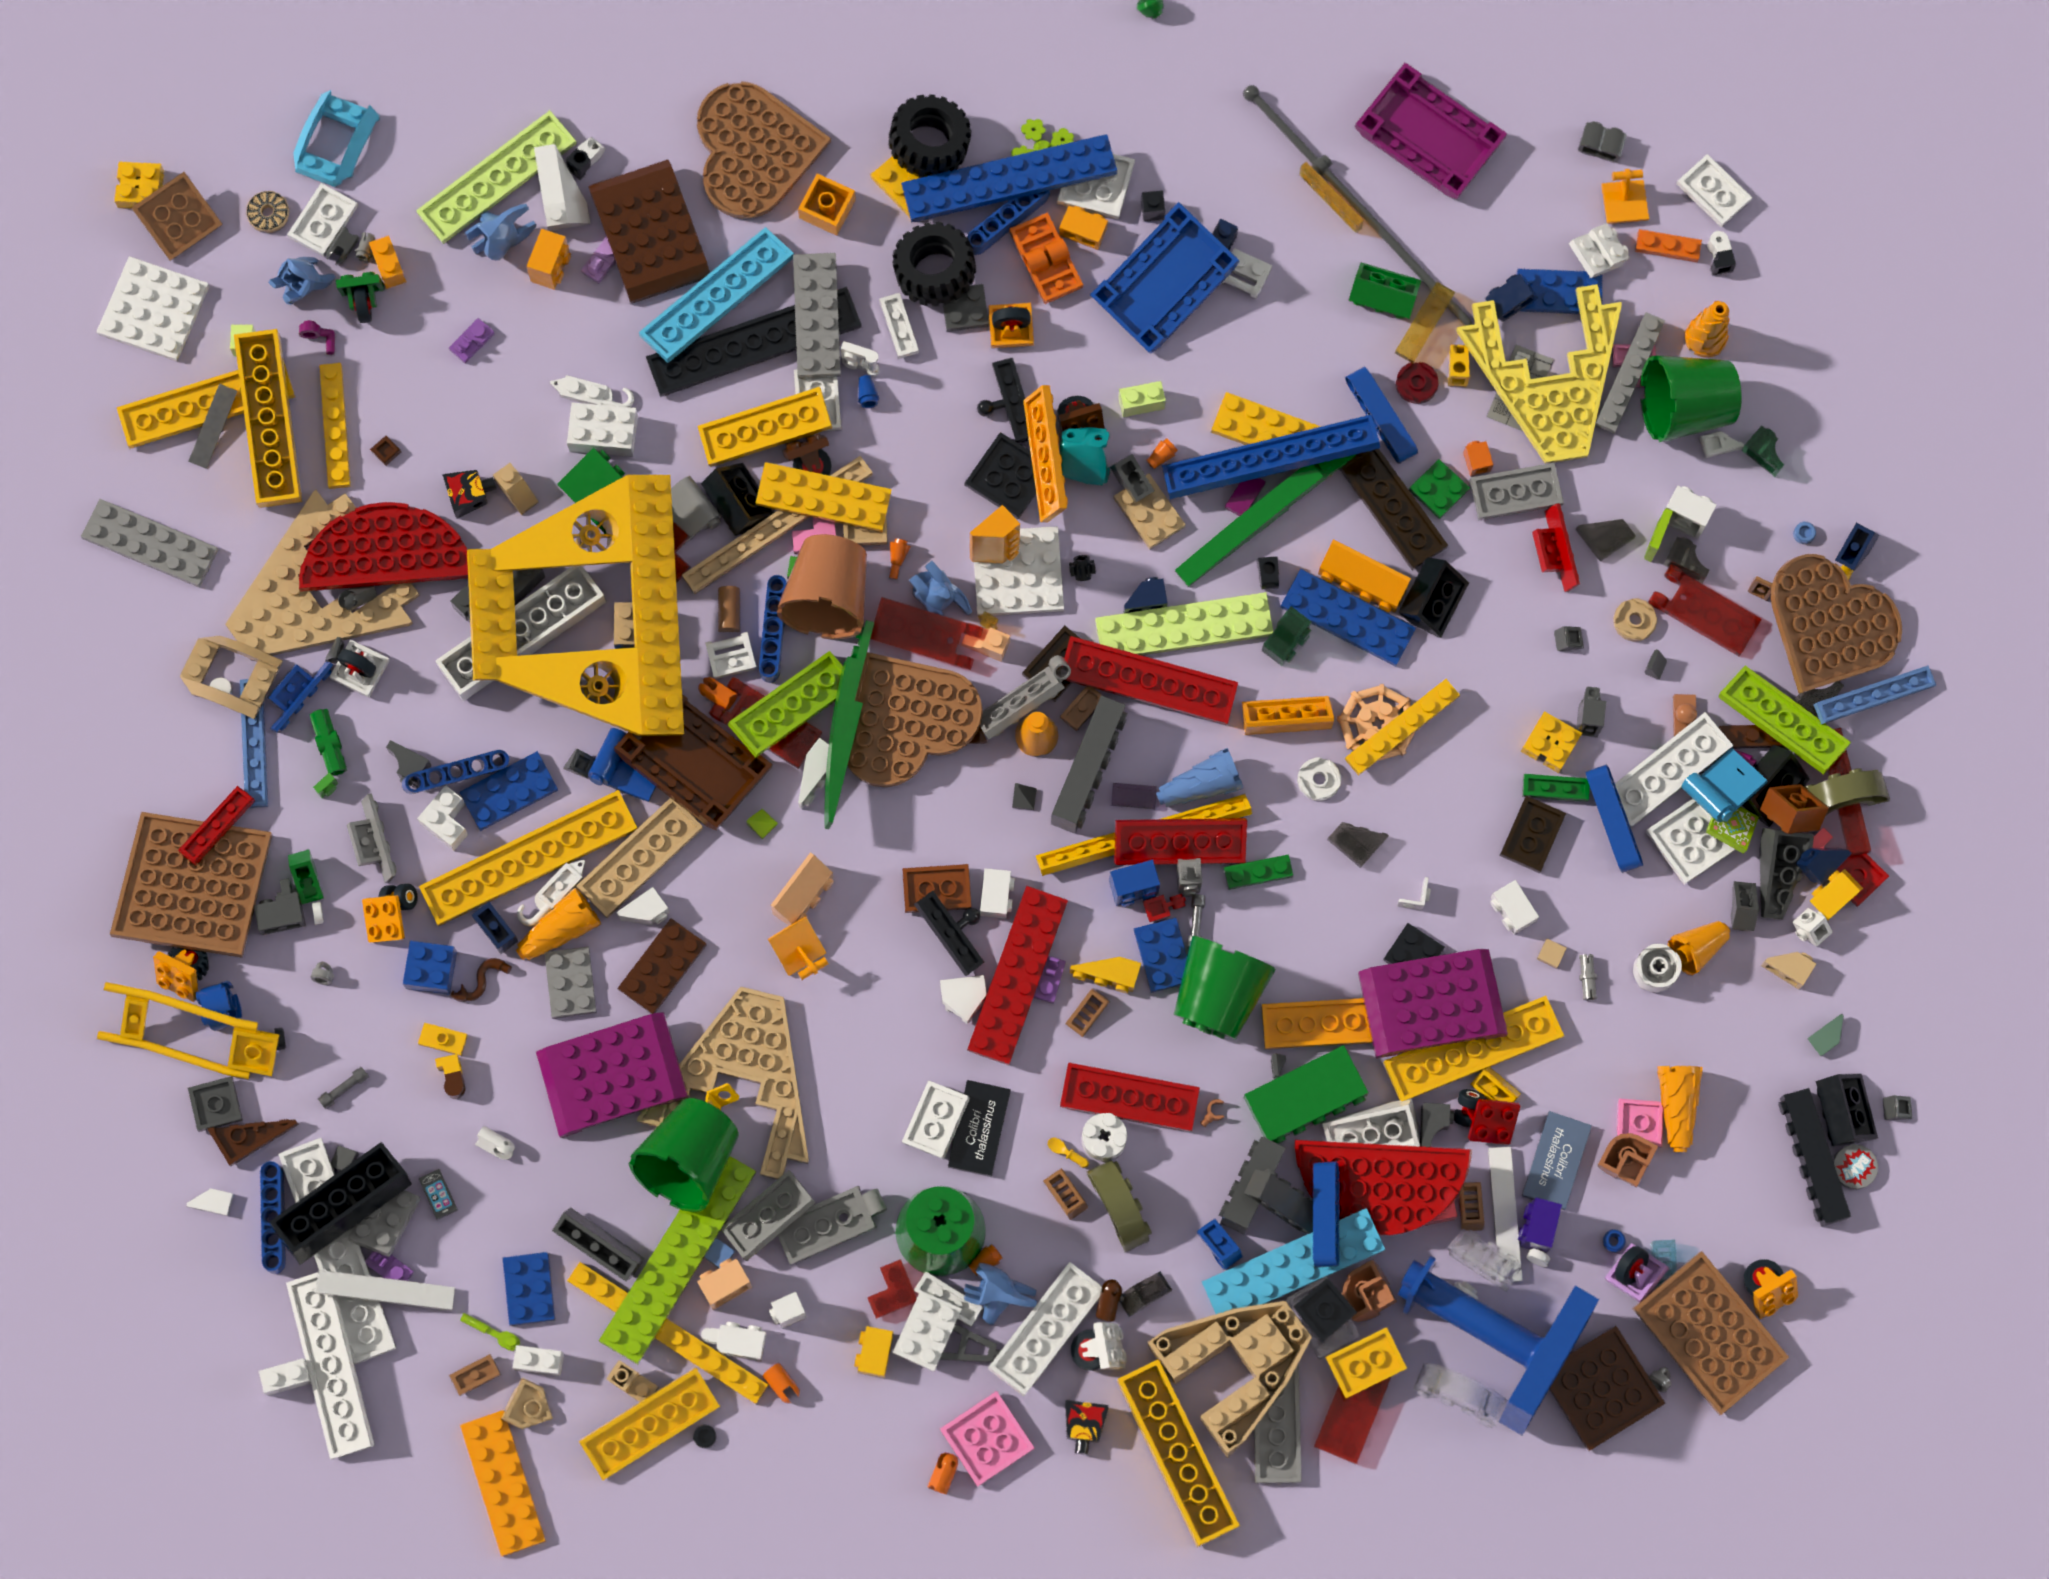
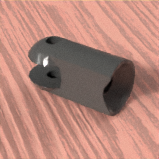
M342 227L326 252L327 260L332 253L340 255L335 265L342 264L360 237L350 234L346 227Z
M374 586L350 588L340 593L338 603L342 608L353 610L375 599L376 589Z

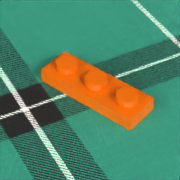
M1639 229L1635 252L1698 263L1702 240Z

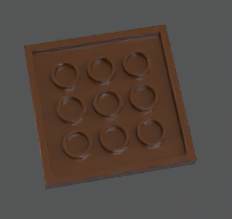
M1617 1326L1569 1354L1549 1389L1588 1452L1666 1404Z

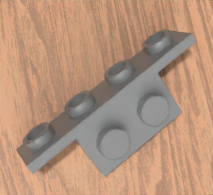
M371 793L367 794L361 801L366 820L349 822L347 829L358 866L379 863L384 882L389 883L396 876V865L391 860L389 854L390 845L385 840L384 825L378 816V804L373 799Z

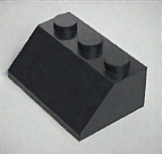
M744 463L715 468L701 483L706 494L710 497L717 511L735 536L744 534L775 513L774 509L756 505L759 486Z
M1427 557L1398 613L1410 624L1441 638L1469 582L1446 560Z
M1773 745L1754 767L1768 782L1742 805L1749 812L1758 816V819L1768 827L1774 821L1768 819L1767 815L1760 808L1769 787L1797 784L1805 786L1810 780L1793 752Z
M1837 1074L1816 1081L1817 1095L1821 1101L1822 1115L1826 1121L1828 1138L1832 1146H1845L1878 1139L1862 1074Z

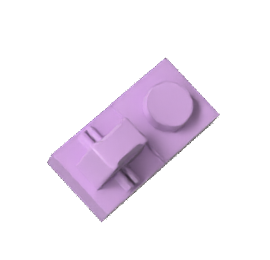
M607 237L581 269L582 273L598 284L616 263Z

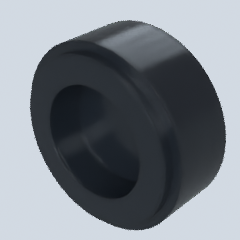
M282 1027L274 1028L275 1034H279L277 1050H284L286 1048L284 1029Z
M701 1425L694 1431V1442L700 1448H710L716 1442V1432L711 1426Z

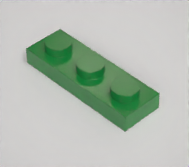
M1524 774L1522 797L1588 802L1590 786L1587 778Z
M1289 854L1224 867L1228 890L1293 877Z

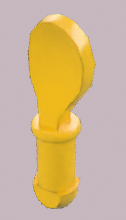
M1053 1137L1048 1140L1047 1145L1053 1152L1067 1155L1066 1159L1069 1158L1082 1168L1089 1166V1161L1086 1157L1084 1158L1077 1154L1073 1149L1068 1150L1061 1139Z

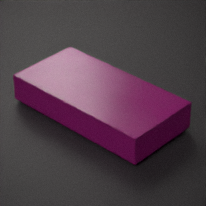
M1261 478L1240 482L1226 503L1225 508L1238 516L1242 515L1252 506L1266 482Z

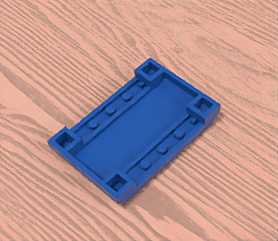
M1179 202L1164 217L1165 220L1107 280L1104 279L1090 294L1150 354L1162 346L1234 271L1240 262Z

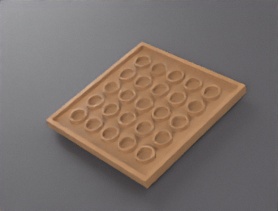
M141 812L110 936L243 958L272 833L232 826L195 866L181 855L178 850L204 821Z

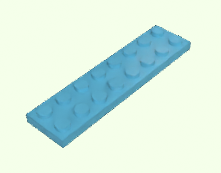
M765 227L639 331L640 337L669 363L793 259L794 253Z
M1366 1208L1339 1220V1266L1317 1268L1314 1266L1312 1232L1202 1281V1284L1215 1314L1235 1308L1266 1304L1385 1251V1248Z

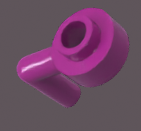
M312 320L304 321L299 325L300 337L306 339L326 337V354H335L334 330L321 328L320 325Z

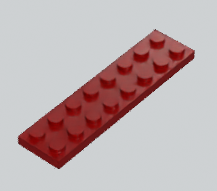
M1070 636L1064 659L1071 668V674L1068 678L1064 679L1065 681L1224 725L1228 724L1238 682Z
M1026 886L967 1049L968 1052L1008 1066L1010 1065L1068 900Z

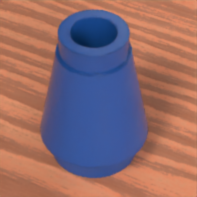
M863 375L859 377L858 402L861 404V407L869 409L877 406L879 396L871 376Z

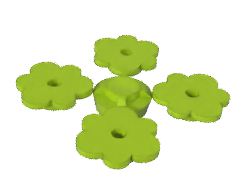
M1028 119L1026 124L1021 126V132L1025 134L1027 140L1033 139L1037 142L1034 144L1033 150L1027 149L1026 146L1022 145L1020 148H1014L1011 154L1016 156L1074 142V135L1069 133L1066 128H1061L1058 132H1053V139L1050 144L1046 140H1041L1042 134L1045 133L1042 120L1035 119L1033 121Z

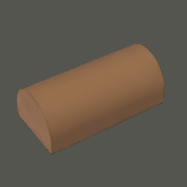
M722 586L718 588V632H740L739 587Z

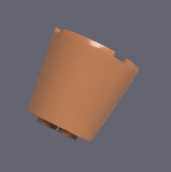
M818 534L807 537L802 544L778 604L777 615L780 620L796 631L807 635L809 631L822 634L821 638L847 639L860 634L864 624L867 553L865 549L856 542L840 536Z

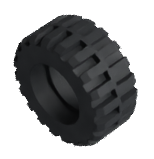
M922 94L917 95L916 99L913 97L906 100V103L898 107L892 119L888 136L889 148L892 150L891 155L895 160L898 159L897 164L901 168L906 167L907 172L911 174L913 172L917 173L918 177L937 175L958 169L968 151L971 138L970 121L968 118H965L966 113L963 109H958V105L952 101L950 103L943 96L938 98L934 94H929V97H925ZM921 126L934 127L947 137L948 142L940 146H927L916 140L911 131Z
M930 222L924 223L925 226L919 227L918 225L912 228V232L907 231L903 235V240L900 239L897 242V249L893 252L895 276L903 294L909 296V299L913 302L919 301L920 305L924 306L932 304V307L939 306L940 303L947 305L951 303V300L961 298V293H966L970 289L969 284L974 282L976 264L973 249L968 237H965L960 229L955 231L953 225L947 224L944 226L943 222H936V224L932 225ZM933 254H943L953 259L951 265L938 274H924L916 270L918 263L922 259Z

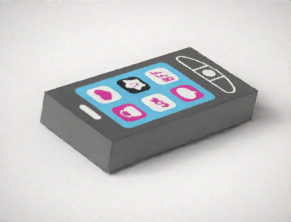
M440 1169L418 1178L437 1220L458 1211Z

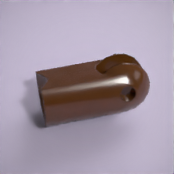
M1110 1279L1103 1284L1096 1311L1097 1318L1104 1321H1115L1119 1298L1122 1295V1287L1118 1281Z

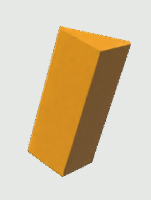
M1329 696L1242 702L1245 735L1332 729L1334 723Z

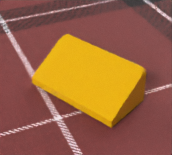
M1491 1067L1484 1068L1470 1084L1488 1100L1515 1102L1521 1095L1517 1089Z

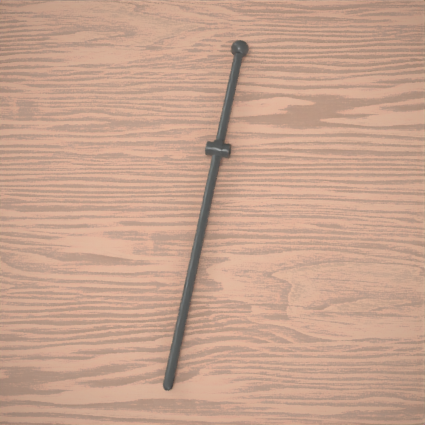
M1249 85L1243 91L1244 98L1247 101H1253L1312 163V166L1308 168L1309 172L1315 178L1323 175L1465 326L1472 325V320L1329 170V167L1332 165L1331 160L1326 155H1323L1321 158L1317 157L1259 96V89L1254 85Z

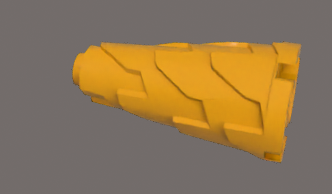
M1714 301L1712 305L1705 308L1703 312H1700L1689 323L1685 331V343L1689 350L1691 348L1694 351L1695 355L1709 358L1720 354L1724 350L1729 338L1730 310L1727 304L1722 301Z
M574 888L517 943L518 948L516 952L522 960L526 958L531 960L601 925V921L596 912L592 911L589 902L577 888Z
M1658 1066L1657 1074L1660 1082L1661 1104L1664 1108L1668 1144H1670V1148H1673V1152H1687V1148H1690L1693 1142V1129L1696 1121V1110L1699 1105L1703 1067L1675 1066L1670 1068V1066Z

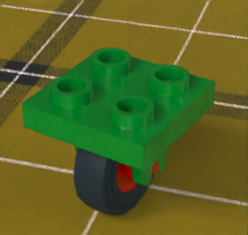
M365 272L360 277H354V275L341 276V279L336 280V287L342 296H348L351 311L355 310L357 312L360 323L371 322V309L377 307L375 292L385 291L384 282L379 274H375V272Z

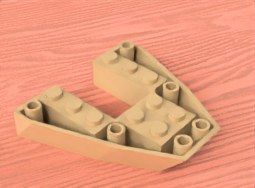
M1280 1301L1235 1308L1166 1329L1150 1340L1148 1346L1156 1359H1159L1162 1367L1174 1384L1184 1379L1229 1346L1233 1348L1254 1378L1200 1416L1201 1422L1226 1457L1229 1458L1247 1439L1286 1386L1312 1337L1287 1302Z

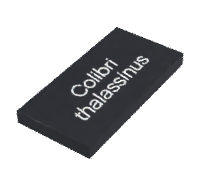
M967 1080L964 1095L969 1096L970 1100L955 1132L948 1168L992 1177L1011 1089Z

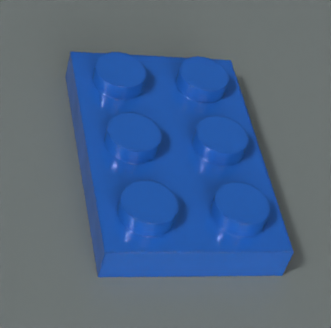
M1177 918L1134 928L1133 931L1150 992L1153 993L1180 986L1187 954Z
M548 1252L504 1257L503 1268L509 1325L515 1326L555 1320Z

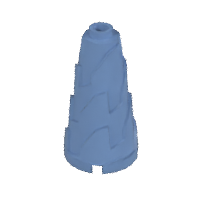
M1225 748L1210 755L1209 759L1193 766L1192 769L1172 778V781L1159 787L1160 792H1157L1156 795L1160 805L1165 804L1166 807L1180 803L1186 804L1201 798H1210L1223 793L1226 795L1239 791L1244 787L1228 748Z

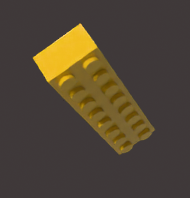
M277 329L234 334L256 504L259 508L300 503L302 502L280 334Z
M1159 1359L1118 1378V1386L1196 1546H1202L1238 1528L1240 1525Z

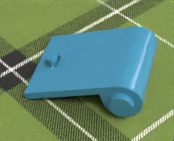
M1731 748L1701 776L1698 773L1689 775L1684 780L1682 789L1717 822H1726L1739 807L1768 781Z

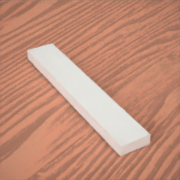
M1511 1147L1488 1148L1499 1283L1522 1282L1519 1240H1517L1519 1234Z
M319 1270L315 1294L451 1311L455 1287Z

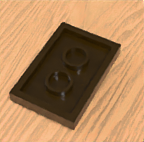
M1064 625L1022 672V675L1029 680L1047 668L1052 657L1057 655L1065 657L1070 636L1080 637ZM1063 680L1061 683L1064 689L1058 692L1051 700L1056 702L1072 682Z
M1525 796L1499 856L1540 873L1566 813Z

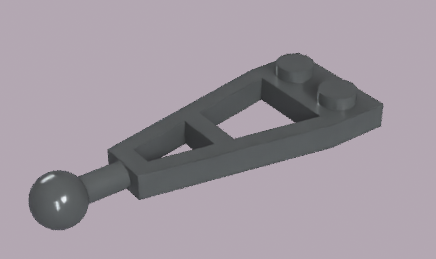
M955 1324L953 1331L962 1335L958 1353L943 1352L940 1360L992 1363L1001 1350L996 1349V1343ZM968 1338L988 1347V1354H964Z

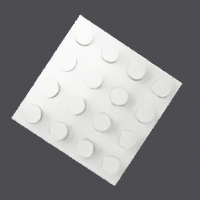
M129 256L97 329V334L178 362L210 286L204 281Z
M1058 526L1020 529L1019 554L1011 561L1007 560L1003 564L974 562L977 617L1064 611Z

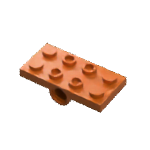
M1048 212L1009 229V233L1044 304L1083 288V283L1070 259L1067 245L1063 238H1060Z

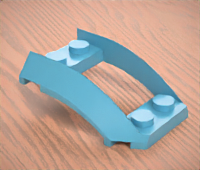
M331 90L323 93L311 111L293 153L295 171L333 187L341 184L342 180L348 177L352 178L359 156L373 131L372 128L376 121L380 119L378 113L370 105L368 108H364L331 95ZM322 116L356 128L341 165L306 152L310 139Z

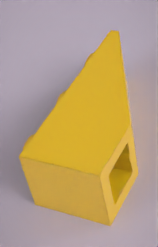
M1115 957L1072 965L1069 973L1073 974V977L1078 980L1085 981L1087 978L1094 980V984L1107 987V985L1116 987V991L1128 993V991H1134L1141 963L1123 957Z

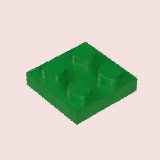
M1438 459L1409 488V491L1434 515L1441 519L1469 491L1470 487Z

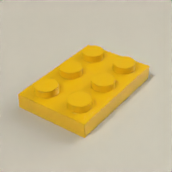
M892 156L870 174V177L910 218L901 182L923 177H918V174L914 172L913 174L907 172L906 167L901 168L897 164L898 159L895 160Z
M1387 1327L1325 1357L1345 1399L1407 1369Z

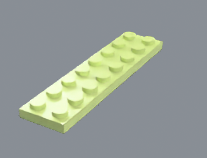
M549 110L417 209L416 212L442 244H444L478 219L482 213L490 210L538 173L534 147L555 144L560 154L563 155L577 144L576 140Z
M1266 592L1095 618L1099 644L1138 655L1268 637L1274 634Z

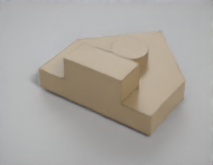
M521 1378L505 1407L506 1410L501 1419L519 1429H525L553 1419L544 1389L525 1378Z

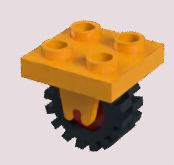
M174 947L171 948V952H168L167 955L158 951L153 956L157 984L163 989L176 993L183 999L194 1002L197 999L196 992H198L197 979L199 981L202 980V975L206 976L207 970H209L207 953L184 948L176 949Z

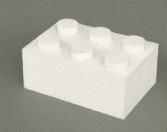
M572 402L567 437L569 452L588 453L592 448H595L598 451L603 449L608 455L633 457L638 420L636 408Z

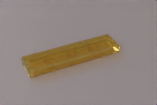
M1307 162L1302 164L1299 172L1300 177L1354 232L1360 231L1364 220Z
M1436 282L1397 347L1395 354L1414 363L1453 298L1455 291Z

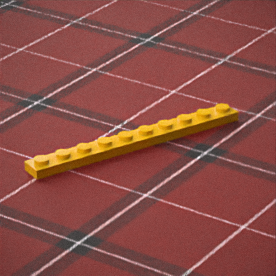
M1243 794L1161 819L1241 818L1251 815L1252 808L1246 795ZM1115 832L1035 855L1042 876L1114 855Z
M579 1262L567 1280L615 1313L628 1294L581 1262ZM668 1319L665 1320L655 1337L656 1340L754 1404L758 1403L769 1386Z

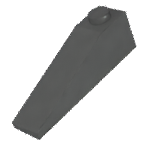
M1762 828L1760 842L1761 917L1783 920L1793 898L1792 892L1797 881L1800 882L1803 876L1801 875L1802 870L1796 863L1800 860L1803 852L1813 847L1814 834L1802 832L1787 834L1781 829Z

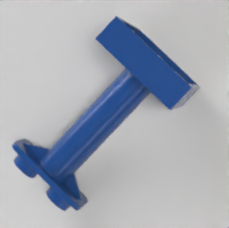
M1430 1256L1425 1266L1414 1260L1401 1282L1402 1286L1397 1294L1406 1300L1403 1309L1404 1313L1408 1315L1414 1304L1417 1303L1525 1367L1526 1371L1508 1400L1499 1420V1423L1523 1436L1587 1325L1599 1299L1575 1285L1547 1335L1541 1337L1432 1274L1436 1258Z

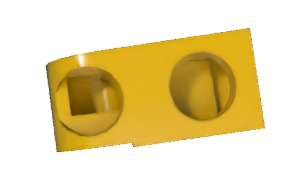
M1450 345L1448 386L1467 387L1470 378L1469 350L1466 345Z

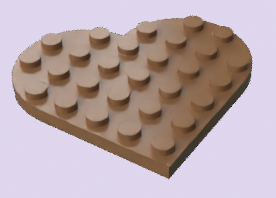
M749 82L726 83L715 88L704 98L697 114L699 137L705 148L711 153L706 160L703 170L705 192L711 203L718 210L735 218H756L774 209L831 143V138L768 91Z
M1805 554L1792 558L1776 573L1771 587V604L1798 693L1877 669L1893 658L1897 645L1901 642L1902 622L1896 605L1886 593L1883 594L1875 589L1874 586L1867 584L1850 585L1846 574L1839 565L1818 554Z
M867 652L855 701L861 702L863 705L847 766L858 779L872 786L892 787L910 780L921 770L928 755L940 756L954 753L965 747L975 737L983 717L982 702L977 690L966 677L957 672Z

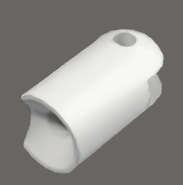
M483 1126L477 1135L479 1140L475 1145L499 1159H510L515 1149L513 1142Z

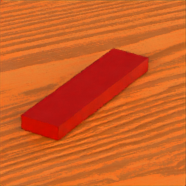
M237 786L179 848V853L196 866L255 802V799Z

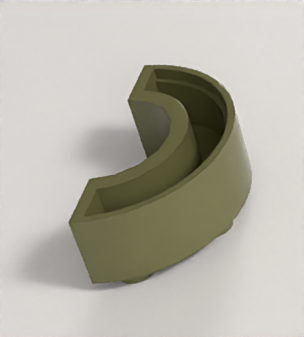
M1862 768L1851 770L1849 774L1842 776L1841 773L1828 776L1826 781L1816 785L1805 786L1809 792L1829 808L1826 816L1837 809L1853 804L1866 803L1868 806L1890 801L1883 774L1879 770L1862 771Z
M1110 1160L1086 1171L1095 1192L1101 1198L1110 1216L1115 1233L1125 1253L1149 1242L1148 1235L1152 1234L1148 1223L1144 1222L1141 1217L1140 1211L1143 1210L1138 1198L1133 1199L1130 1193L1133 1190L1128 1178L1123 1179L1121 1175L1122 1170L1118 1162Z

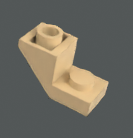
M618 1360L606 1378L638 1402L654 1394L659 1388L620 1360Z

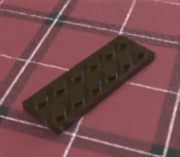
M1379 449L1356 454L1352 460L1340 468V471L1411 570L1422 565L1427 557L1432 558L1448 548L1444 538Z

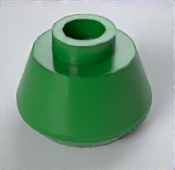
M1139 0L1137 3V10L1147 18L1151 17L1154 19L1163 13V0Z

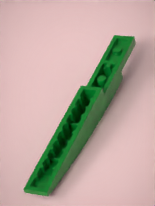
M1356 454L1301 467L1175 569V572L1188 587L1282 516L1289 510V507L1352 460Z
M869 620L865 621L861 633L855 637L859 639L858 644L853 646L851 657L848 656L843 664L835 700L825 782L824 828L828 830L834 821L863 703L855 701L874 626V622Z

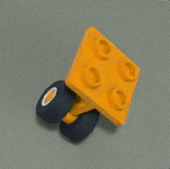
M409 883L400 884L397 887L395 885H387L381 888L378 897L362 900L369 943L405 938L401 910H411L417 904L418 894L413 885Z

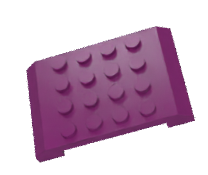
M1405 62L1358 120L1355 128L1362 137L1443 194L1458 199L1506 138L1507 133L1492 122H1489V124L1484 122L1421 78L1422 73Z
M1475 949L1375 966L1358 972L1376 1059L1395 1056L1401 1052L1482 1038L1488 1040L1508 1035L1489 949Z
M664 1012L639 1017L545 1047L536 1052L560 1138L665 1103L671 1104L689 1098Z

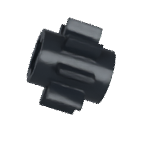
M1078 555L1073 558L1074 562L1069 563L1071 577L1075 576L1077 581L1090 580L1091 574H1096L1094 560H1090V557L1087 555Z

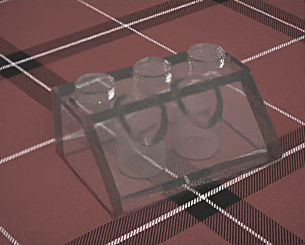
M1463 1229L1448 1246L1449 1256L1507 1292L1521 1270L1519 1260L1511 1254L1506 1256L1499 1252L1500 1248L1489 1241L1487 1244L1480 1240L1481 1236L1470 1229L1468 1232Z

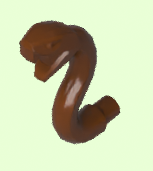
M490 958L484 961L477 970L476 990L467 992L463 984H461L460 991L455 993L453 990L450 996L459 1002L474 1001L480 998L486 989L485 973L489 968L509 974L512 966L506 964L501 959Z

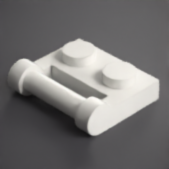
M1234 248L1232 254L1240 262L1232 273L1256 283V285L1252 286L1230 275L1222 284H1230L1257 299L1272 269V265Z
M843 341L841 347L842 364L849 369L856 370L858 368L867 371L868 375L876 377L879 374V366L877 365L878 353Z
M747 632L741 633V636L714 643L712 641L705 642L714 679L757 669ZM744 644L743 649L719 655L714 653L717 650Z

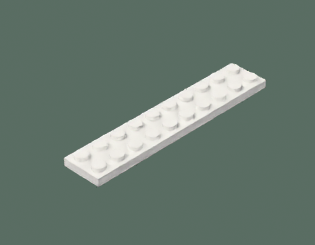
M322 1138L278 1154L295 1203L335 1175ZM353 1227L314 1255L319 1270L327 1269L332 1272L371 1276L360 1245L348 1240ZM337 1296L354 1365L397 1349L380 1302Z

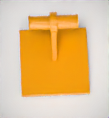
M1628 168L1624 169V171L1612 172L1613 181H1622L1601 184L1606 222L1608 224L1649 220L1644 180L1630 181L1631 179L1643 178L1642 169L1630 170Z
M806 916L768 938L788 976L797 972L803 981L812 974H818V970L829 965L823 956L826 954V951ZM821 956H823L821 959H819V960H817L816 962L812 963V962L815 961L816 959H818V958H820Z

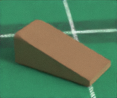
M1756 576L1748 589V593L1766 601L1771 596L1772 583Z

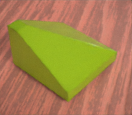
M763 809L746 821L747 825L762 839L778 824Z

